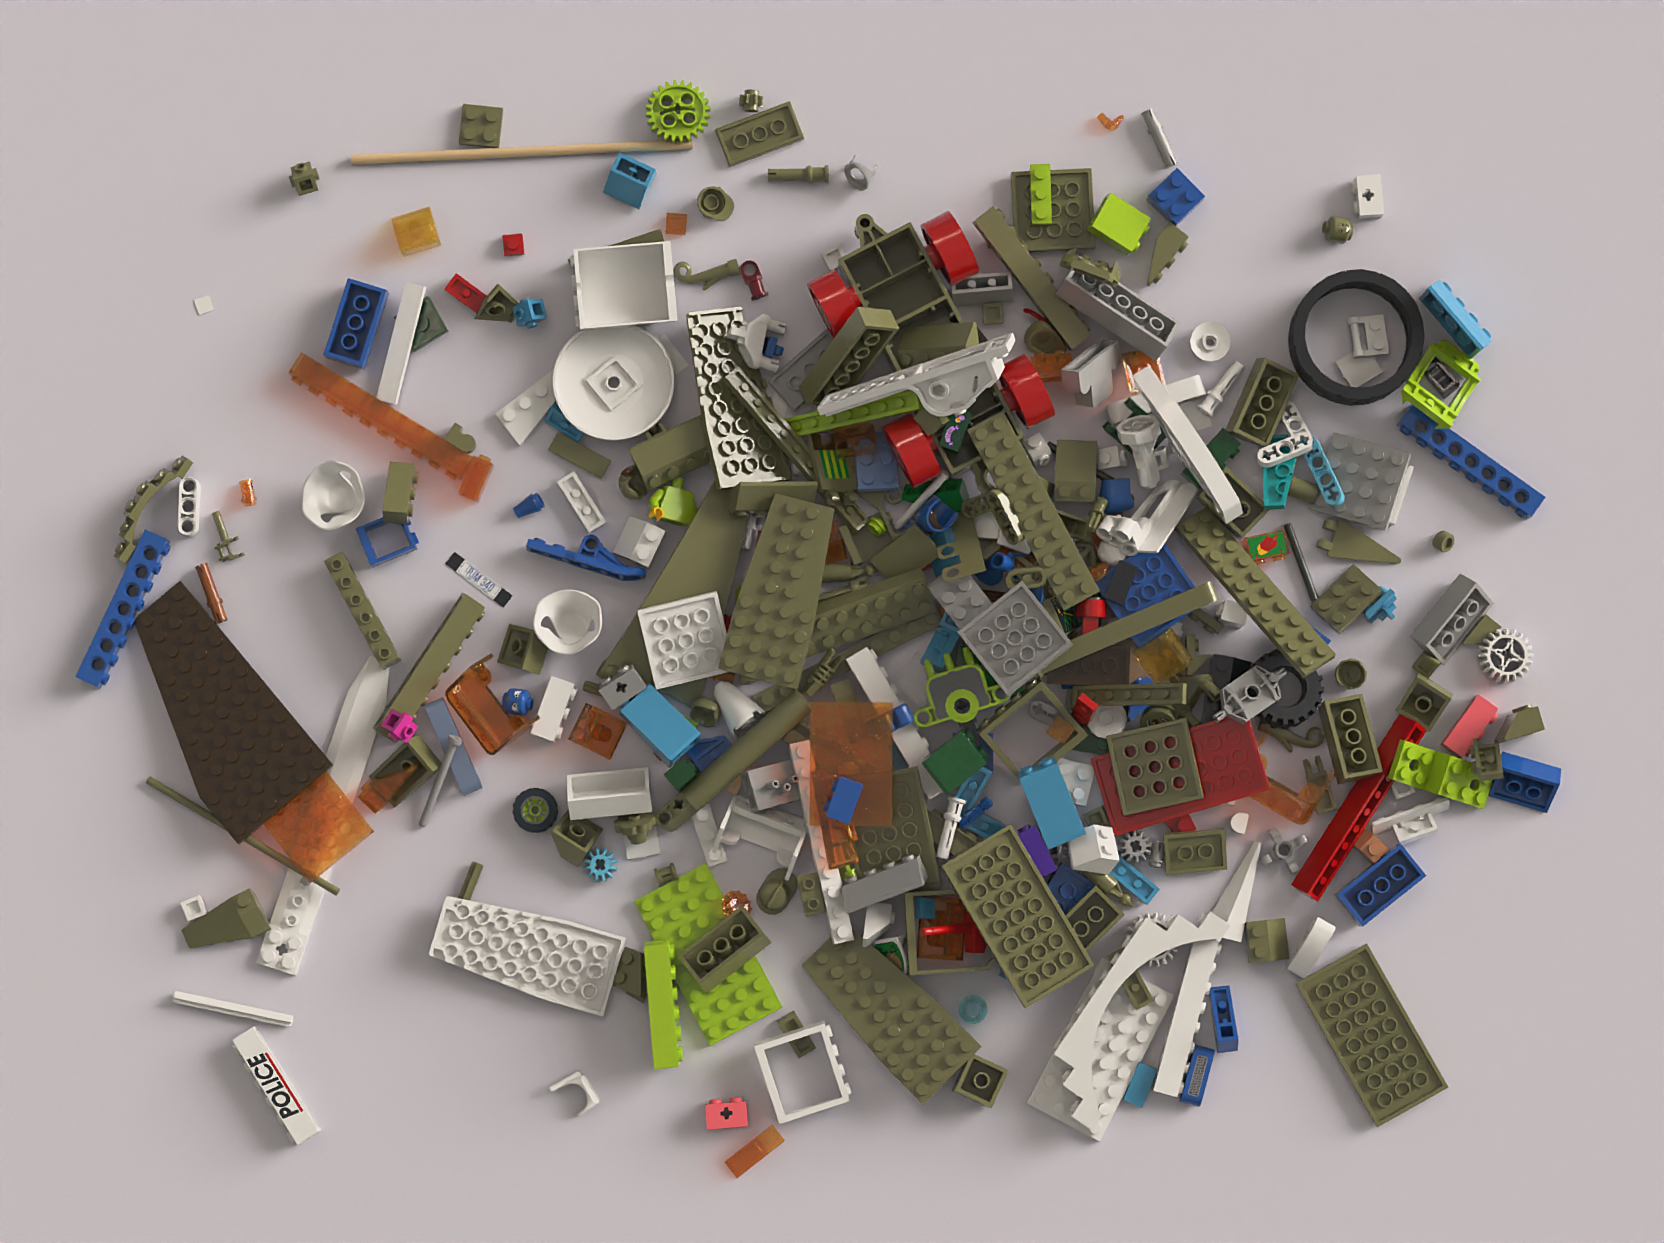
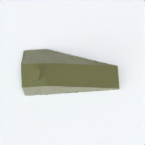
M249 888L229 898L181 931L188 947L191 949L221 942L228 943L240 939H253L271 930V927L256 894Z

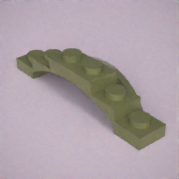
M181 456L174 461L171 472L163 468L162 471H158L153 480L150 482L146 480L138 486L136 496L133 500H129L124 508L125 512L123 514L126 515V519L120 527L121 532L119 536L125 540L117 545L114 557L126 563L136 548L132 544L133 535L139 516L147 502L169 481L176 477L183 479L194 462Z

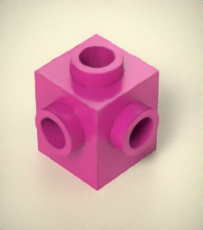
M391 709L380 725L389 732L387 736L396 742L401 740L405 743L410 740L418 728L412 722L413 717L405 712L401 714L394 709Z

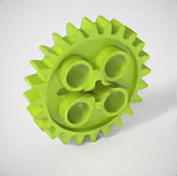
M673 80V85L670 86L666 81L665 88L659 85V92L652 91L654 98L648 97L650 104L646 105V110L649 112L645 114L646 118H650L647 124L653 125L651 131L655 132L658 130L657 138L664 135V142L671 138L672 144L675 143L676 139H679L680 144H683V139L685 138L688 142H691L690 136L697 139V131L704 133L702 126L708 127L706 120L710 119V114L707 113L710 111V106H706L709 100L703 99L705 93H698V86L692 89V82L685 86L684 80L681 81L680 85H677L676 80ZM690 99L692 102L690 104H684L682 103V100ZM670 101L672 104L670 106H663L662 102ZM689 117L693 118L694 121L692 123H686L684 119ZM669 119L673 120L674 124L666 125L664 122Z

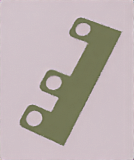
M956 511L958 517L952 524L955 542L937 548L939 559H946L957 555L960 557V564L942 570L943 579L946 582L986 571L973 518L965 517L962 511ZM945 547L954 548L953 553L950 555H942L941 551ZM955 568L959 570V574L955 577H947L946 575L950 569Z

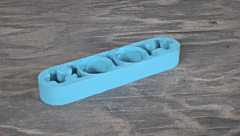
M1312 436V448L1316 453L1313 454L1310 450L1303 455L1325 501L1332 507H1338L1344 502V493L1320 442ZM1303 440L1300 442L1304 445H1307V442H1304ZM1317 458H1322V466L1315 468L1313 465L1314 461ZM1325 475H1330V483L1323 485L1321 482L1322 478ZM1330 489H1332L1333 492L1337 494L1336 501L1332 500L1333 496L1329 491Z

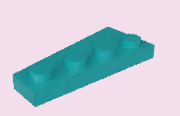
M1288 434L1273 435L1269 445L1288 438ZM1287 446L1279 449L1283 454H1288L1291 451ZM1263 455V458L1270 460V457ZM1297 457L1269 468L1262 467L1264 510L1285 509Z

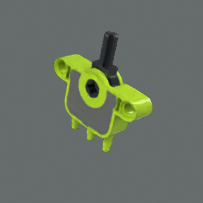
M969 647L963 648L966 664L954 667L950 654H944L947 670L935 673L930 659L924 660L928 676L926 692L931 705L917 710L914 716L915 723L919 727H928L953 719L958 722L960 728H964L965 732L970 731L975 738L974 743L978 748L982 747L975 725L978 722L976 717L978 710L1004 703L1010 696L999 698L996 695V690L1000 688L999 684L988 687L984 672L974 662ZM960 700H963L964 703H968V705L965 707L966 710H962L961 707H957V705H959ZM926 712L929 715V721L926 723L920 722L918 714Z

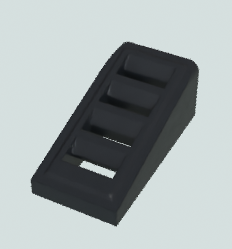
M1435 356L1430 363L1431 365L1434 362L1435 366L1429 371L1426 370L1423 375L1445 399L1459 388V381ZM1440 369V372L1433 377L1432 374ZM1445 375L1446 378L1438 383L1437 381ZM1447 383H1451L1446 388H1443Z

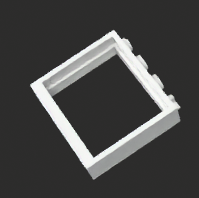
M824 1020L754 1043L779 1124L850 1101L848 1095L852 1093L849 1083L844 1084L842 1076L846 1074L842 1063H837L836 1057L839 1056L836 1044H831L829 1037H832L833 1034L830 1025L825 1026ZM821 1031L841 1096L785 1114L765 1049Z

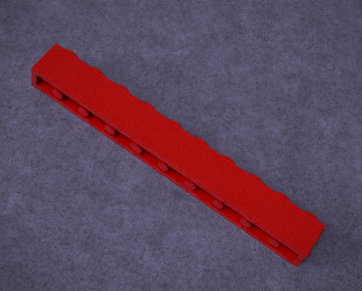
M1401 714L1398 715L1377 748L1383 772L1356 781L1293 880L1291 886L1300 893L1317 902L1320 900L1395 780L1389 779L1388 776L1400 739L1418 745L1427 731L1420 724Z

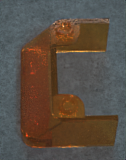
M492 653L471 665L445 691L449 704L489 755H495L540 719L538 715L528 722L521 715L510 717L487 685L491 682V673L485 665L494 657Z
M1263 732L1257 742L1259 752L1268 738L1265 732ZM1260 753L1264 768L1266 770L1268 764L1267 759L1263 754ZM1330 772L1322 788L1315 784H1306L1299 794L1267 776L1271 790L1248 797L1297 825H1305L1310 821L1335 778V772Z

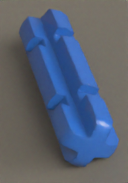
M988 797L983 798L980 804L977 803L966 812L965 816L961 817V821L958 822L960 827L963 829L968 827L970 822H974L985 810L992 807V801Z

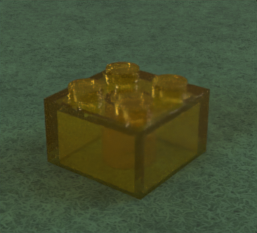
M1171 627L1142 647L1136 648L1133 652L1154 684L1163 683L1189 667L1193 661Z

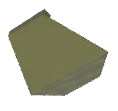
M497 283L484 299L474 319L507 321L511 323L515 318L512 307L519 303Z

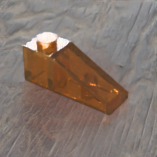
M414 764L377 777L372 782L368 780L360 788L362 792L358 798L376 814L387 805L418 766Z

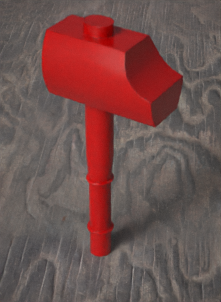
M965 911V923L937 927L929 926L921 928L919 931L921 936L965 933L966 953H985L987 947L967 911Z

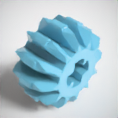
M595 848L596 856L592 852H588L592 859L585 858L584 862L590 863V866H585L583 869L592 870L587 874L589 878L594 873L596 874L594 877L595 882L599 880V875H601L602 882H606L605 874L612 879L613 875L609 871L617 872L618 869L611 867V864L618 863V860L610 861L614 853L611 852L606 856V848L603 849L602 855L599 848ZM600 859L601 862L602 859L605 860L604 870L599 869L598 871L596 869L597 860Z

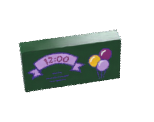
M964 412L960 415L951 414L949 416L950 421L946 424L939 446L958 453L972 414L969 412Z

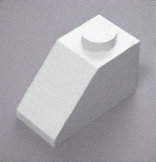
M875 903L867 906L862 947H867L887 933L890 924L894 925L895 912H891L892 904Z

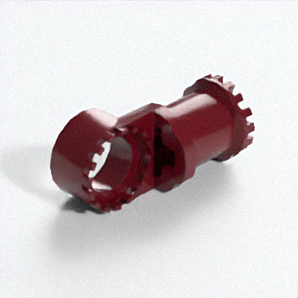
M751 260L743 262L740 272L745 284L749 286L752 294L751 300L754 301L760 299V297L767 296L768 291L764 289L761 281L762 275L757 264ZM749 264L755 268V273L750 276L746 275L743 270Z

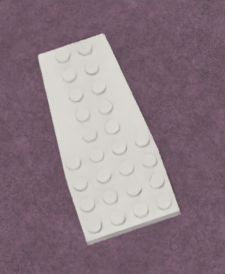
M446 896L429 956L541 999L603 1017L626 938L567 920Z

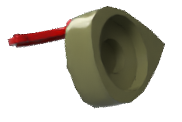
M1023 309L1024 313H1029L1039 320L1031 324L1024 335L1023 340L1028 350L1038 354L1067 351L1063 340L1056 330L1048 324L1047 319L1031 309Z

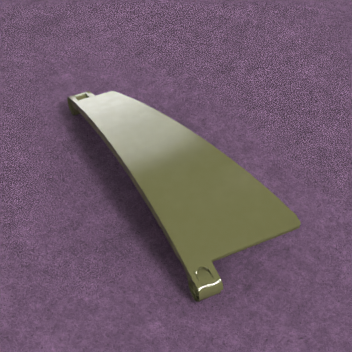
M714 480L684 535L639 609L717 591L724 618L748 517L738 518L737 515H730L728 490L730 489L717 490ZM636 612L613 651L600 665L596 676L601 679L607 676L612 677L617 674V670L626 664L629 666L633 663L643 679L655 687L638 613ZM707 677L659 690L690 708L693 702L702 696Z

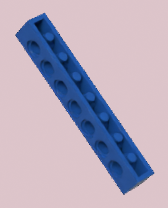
M1413 404L1410 405L1397 423V426L1400 427V432L1406 436H1413L1418 445L1423 448L1427 446L1433 451L1432 454L1435 457L1448 461V465L1457 472L1459 470L1466 474L1465 478L1472 483L1477 482L1482 486L1481 489L1484 492L1497 496L1499 498L1498 501L1506 507L1511 506L1515 509V514L1519 517L1529 519L1533 516L1546 498L1544 495L1450 428L1435 429L1438 423L1413 406ZM1417 422L1424 424V432L1416 430L1415 425ZM1433 434H1438L1441 437L1440 444L1433 442ZM1449 446L1457 448L1458 454L1456 456L1449 453ZM1472 458L1474 467H1468L1465 464V459ZM1483 469L1491 473L1490 479L1482 477ZM1499 481H1503L1507 484L1506 491H1501L1499 489ZM1516 493L1523 495V503H1518L1515 500Z
M146 529L144 530L75 677L99 688L107 684L110 678L108 672L111 666L114 667L119 658L117 653L120 648L123 649L127 642V637L125 636L128 630H132L135 625L134 621L136 619L134 617L137 611L140 612L144 606L145 601L143 598L153 587V582L151 581L154 575H158L161 570L162 564L160 562L163 556L166 557L170 551L169 540ZM154 549L155 557L151 560H148L146 558V553L149 550ZM146 568V576L139 578L137 575L138 570ZM133 586H137V595L131 597L129 595V589ZM127 604L129 612L126 615H122L120 608ZM119 623L121 629L118 633L114 634L111 630L112 625ZM110 641L112 643L111 650L104 652L103 644ZM97 660L103 661V667L100 670H95L94 663Z

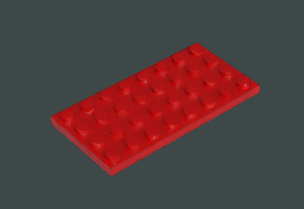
M1225 717L1218 723L1214 720L1189 728L1204 798L1123 816L1110 753L1091 758L1108 819L1113 828L1114 837L1271 790L1250 720L1243 725L1230 717ZM1174 737L1166 738L1165 745L1167 748L1171 749L1176 745ZM1153 741L1147 742L1145 745L1146 751L1148 753L1154 752L1156 744ZM1134 746L1127 747L1125 750L1128 757L1135 756L1136 748ZM1176 756L1172 757L1169 761L1170 766L1174 769L1180 766V759ZM1151 762V772L1157 773L1160 770L1159 762ZM1134 765L1130 768L1132 777L1140 775L1141 770L1138 766ZM1180 776L1176 777L1174 786L1178 789L1182 788L1185 785L1184 779ZM1157 781L1154 784V790L1157 793L1164 791V783ZM1141 785L1137 786L1134 789V794L1137 797H1142L1145 794L1144 787Z

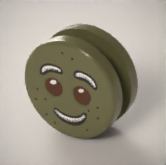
M1150 705L1142 714L1140 728L1178 720L1179 715L1170 705Z

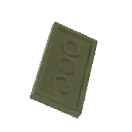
M790 101L715 129L729 167L804 140Z

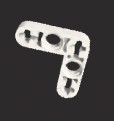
M1290 400L1285 407L1287 410L1290 409V418H1288L1287 412L1284 411L1280 419L1289 437L1259 450L1257 461L1264 468L1275 466L1307 453L1312 449L1313 438L1295 404ZM1298 423L1301 427L1298 430H1292L1289 425ZM1300 440L1307 442V445L1300 443ZM1287 446L1291 451L1288 454H1283L1279 449ZM1263 455L1270 457V460L1263 458Z

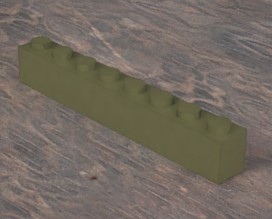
M994 206L974 220L972 224L1007 270L1011 271V275L1042 316L1047 319L1048 324L1056 330L1069 351L1073 350L1091 336L1089 333L1090 327L1084 320L1082 322L1077 317L1078 312L1074 306H1069L1066 301L1055 294L1058 289L1052 284L1054 282L1052 277L1047 272L1044 274L1040 268L1042 266L1040 261L1035 256L1032 258L1028 252L1030 249L1023 240L1019 241L1016 237L1017 231L1011 224H1006L1003 220L1005 216L999 208L995 209Z
M461 593L373 726L374 730L396 743V741L387 736L389 732L380 725L391 709L401 714L405 712L414 718L412 722L415 721L418 715L416 713L420 706L423 707L429 699L428 693L431 689L434 690L440 682L438 678L442 672H447L451 666L450 660L461 651L463 647L461 643L465 638L468 639L474 631L472 627L475 622H479L483 618L485 606L467 594Z

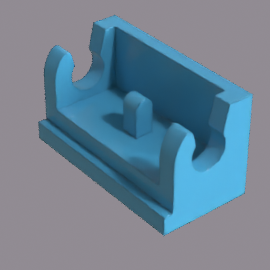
M945 626L938 627L920 664L925 666L924 660L930 659L934 671L937 673L941 672L945 665L943 655L946 653L950 654L960 636L958 632Z

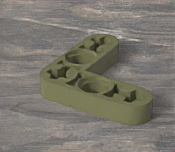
M994 488L974 496L961 504L962 513L969 519L992 511L1005 539L1011 545H1016L1024 540L1020 522L1002 489ZM981 499L984 500L986 507L983 506ZM1003 512L1007 515L1008 520L1004 518Z

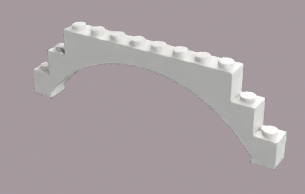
M1208 911L1207 914L1203 912L1197 921L1200 924L1198 928L1178 914L1175 917L1171 915L1165 924L1168 927L1166 931L1146 917L1143 920L1139 919L1133 927L1136 931L1132 937L1128 935L1121 946L1124 947L1120 954L1116 952L1110 961L1113 965L1109 971L1105 969L1098 980L1101 981L1097 988L1093 986L1087 997L1090 999L1086 1005L1081 1004L1075 1014L1078 1017L1074 1022L1070 1020L1064 1031L1067 1033L1063 1039L1058 1038L1052 1048L1055 1049L1053 1054L1073 1067L1071 1070L1067 1069L1061 1078L1064 1080L1062 1085L1082 1098L1080 1101L1076 1100L1070 1109L1073 1111L1071 1116L1092 1130L1103 1115V1111L1098 1109L1094 1094L1092 1053L1098 1025L1112 996L1136 969L1164 951L1195 941L1215 939L1220 942L1231 925L1211 911Z

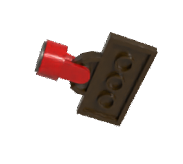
M1088 597L1076 604L1075 617H1083V625L1073 632L1070 640L1100 628L1098 626V618H1106V600L1104 598ZM1110 645L1047 672V684H1129L1130 646Z

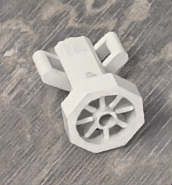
M1139 415L1125 419L1116 427L1118 438L1122 444L1129 445L1132 449L1139 485L1147 489L1154 488L1160 480L1159 470L1169 467L1166 447L1154 449L1157 437L1161 434L1159 421L1155 416ZM1159 455L1160 463H1157L1155 456Z

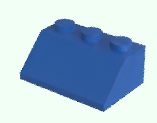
M1502 751L1501 761L1504 778L1493 780L1488 796L1547 813L1560 785L1561 768Z

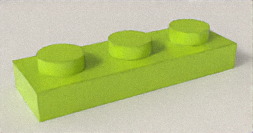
M1030 164L1031 225H1052L1050 164Z

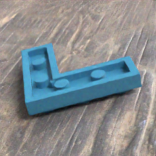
M982 767L962 783L955 795V798L966 801L962 806L960 817L965 816L966 812L973 808L992 774V771ZM983 813L974 822H970V825L966 828L986 839L1006 825Z

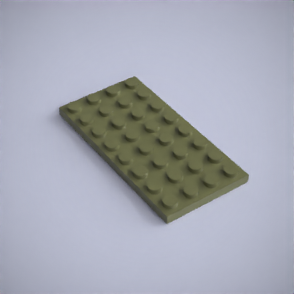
M1011 824L940 866L1024 1008L1029 1007L1095 966Z
M1367 943L1295 983L1376 1127L1385 1124L1448 1088L1447 1083Z

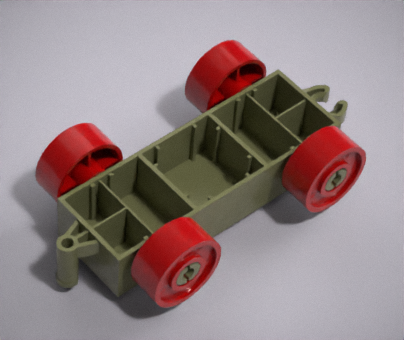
M949 211L920 225L927 244L925 247L921 243L911 222L890 233H886L874 222L870 215L862 214L857 218L854 233L857 239H860V248L838 259V269L847 287L835 269L807 283L815 306L833 339L857 307L891 310L899 329L882 352L894 373L901 370L898 349L906 327L924 326L945 316L949 317L951 323H963L937 270L941 271L950 286H954L979 273V267L963 231ZM1025 354L1004 363L1005 368L999 377L1002 389L999 390L997 384L994 383L990 388L987 387L975 398L976 401L966 409V412L972 414L967 430L1004 411L1022 444L1024 435L1013 417V413H1016L1026 429H1030L1055 416V410L1047 390ZM908 413L882 426L886 440L901 470L913 488L941 475L940 467L934 456L936 453L944 470L949 473L950 476L948 478L950 480L971 470L975 476L977 489L981 493L994 489V486L987 480L989 471L967 430L957 453L939 446L946 424L934 434L927 436L921 430L912 414Z

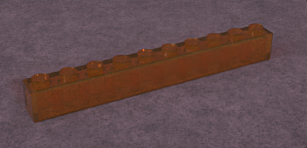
M302 352L288 372L292 377L291 381L297 385H306L309 387L308 391L317 397L319 394L324 396L328 404L333 407L336 405L342 407V412L350 417L355 415L360 418L359 422L368 428L373 426L378 429L376 433L384 438L391 437L394 439L393 443L402 449L405 447L412 450L411 454L420 460L422 457L429 461L428 465L436 470L440 467L446 471L445 475L453 480H456V478L462 480L474 461V458Z

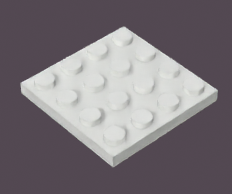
M717 591L637 610L656 690L728 672L718 669L727 633Z

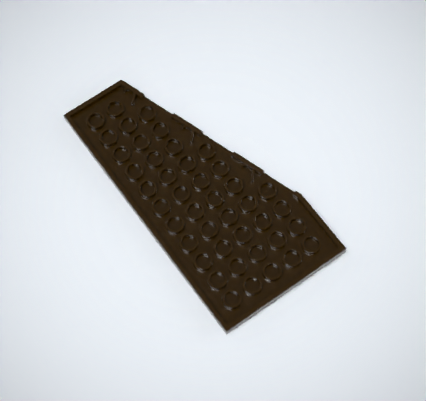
M179 581L135 618L134 624L198 795L236 843L240 845L334 765L186 586Z

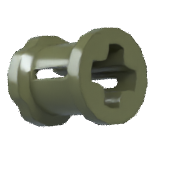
M673 863L661 869H654L659 886L673 879L679 880Z

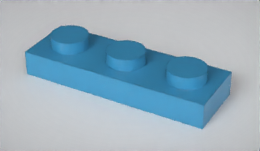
M1119 856V862L1110 874L1143 903L1148 905L1160 889Z

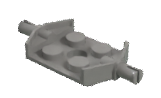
M1254 666L1220 690L1222 710L1214 714L1213 719L1217 718L1215 721L1218 723L1227 716L1243 725L1246 724L1247 721L1281 698L1278 681L1286 676L1287 672L1284 671V668H1281L1275 673H1270L1260 666ZM1247 689H1254L1257 696L1250 697L1247 694Z

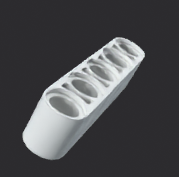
M1199 375L1165 385V388L1177 404L1206 394ZM1141 394L1130 397L1146 413H1152ZM1128 398L1106 406L1112 425L1120 424L1132 413L1124 404Z

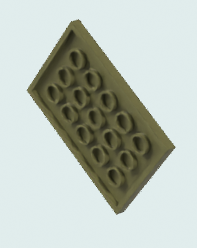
M918 766L849 778L863 784L849 824H846L857 878L864 876V872L875 868L876 871L883 869L884 864L894 861L895 864L902 861L901 858L913 854L914 857L920 855L928 879L923 886L904 893L941 887L942 880Z

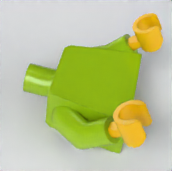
M678 477L672 480L671 486L660 487L649 498V518L656 519L657 522L663 521L681 527L689 526L698 509L693 499V493L683 490V478Z

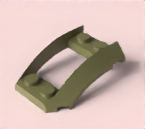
M1078 246L1064 253L1059 266L1117 287L1121 273L1116 260L1113 268H1110L1106 262L1099 260L1094 262L1090 260L1089 256L1079 253V256L1076 255L1075 252Z

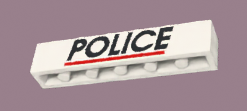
M252 1027L233 1039L234 1045L232 1047L238 1056L242 1055L244 1058V1067L249 1073L252 1072L254 1074L256 1086L260 1091L264 1090L267 1095L265 1097L267 1104L270 1108L274 1107L277 1111L276 1118L281 1125L285 1124L287 1127V1136L291 1142H296L297 1145L301 1144L321 1131L257 1027Z

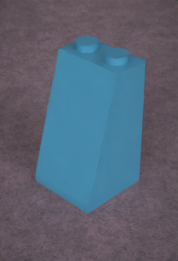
M649 684L644 690L636 694L637 696L632 701L629 699L620 706L622 710H620L619 715L670 768L699 741L701 733Z
M1055 757L1044 758L1039 761V764L1025 766L1017 772L1048 850L1086 834Z

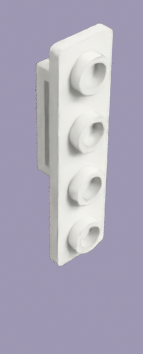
M1447 797L1436 798L1430 803L1418 804L1410 810L1398 811L1392 816L1378 818L1371 823L1372 833L1376 835L1393 829L1398 843L1402 845L1438 833V828L1432 815L1449 810L1450 800Z

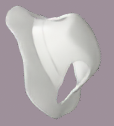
M335 460L325 461L316 467L308 476L303 486V513L311 523L321 529L334 530L352 522L360 515L365 503L364 490L357 471L350 465ZM342 471L350 473V481L342 475ZM324 514H340L332 517L328 523L324 522L320 517Z
M561 590L549 594L539 602L533 617L535 634L554 652L560 654L580 652L594 642L601 632V606L595 598L578 590ZM547 616L550 619L557 636L550 629L540 625L543 617ZM594 620L595 630L590 632L589 629Z

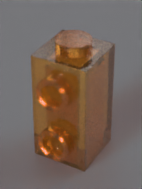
M479 455V457L473 456L459 489V495L479 503L494 467L493 463L490 462V458Z

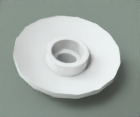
M1206 322L1197 326L1190 340L1191 349L1194 354L1201 360L1208 362L1218 361L1224 357L1229 350L1231 342L1225 327L1215 322ZM1209 339L1212 340L1213 345L1208 346L1206 344V341Z

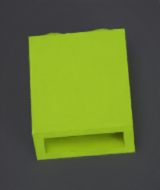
M1109 193L1104 197L1086 230L1124 255H1128L1131 252H1136L1141 242H1139V239L1149 230L1150 225L1148 223L1151 218L1116 195Z

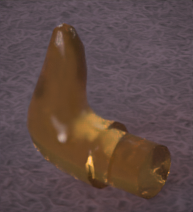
M1103 112L1097 117L1102 125L1110 131L1116 130L1124 118L1123 115H1120L1111 121Z

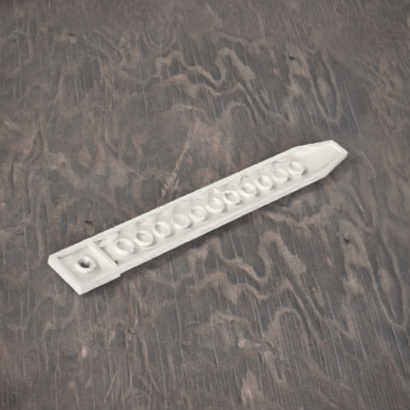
M373 656L369 657L347 692L326 755L334 766L318 778L291 859L328 881L377 735V731L373 729V726L387 705L390 667L383 670L377 659ZM288 868L269 924L271 930L266 932L256 963L292 975L297 974L325 889ZM283 943L286 945L285 948L288 949V952L279 955L277 947L282 946Z

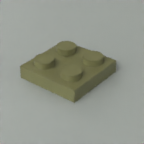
M463 104L459 145L499 148L504 109L500 107Z

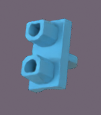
M1379 586L1383 593L1377 598L1378 601L1375 604H1371L1363 612L1370 624L1377 618L1381 621L1386 617L1391 620L1395 618L1392 611L1396 608L1393 602L1397 598L1391 588L1387 590Z

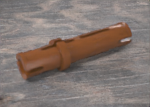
M208 563L200 564V566L197 565L195 569L208 601L206 603L207 607L211 609L215 623L219 624L223 620L227 621L228 618L222 606L223 600L219 598Z

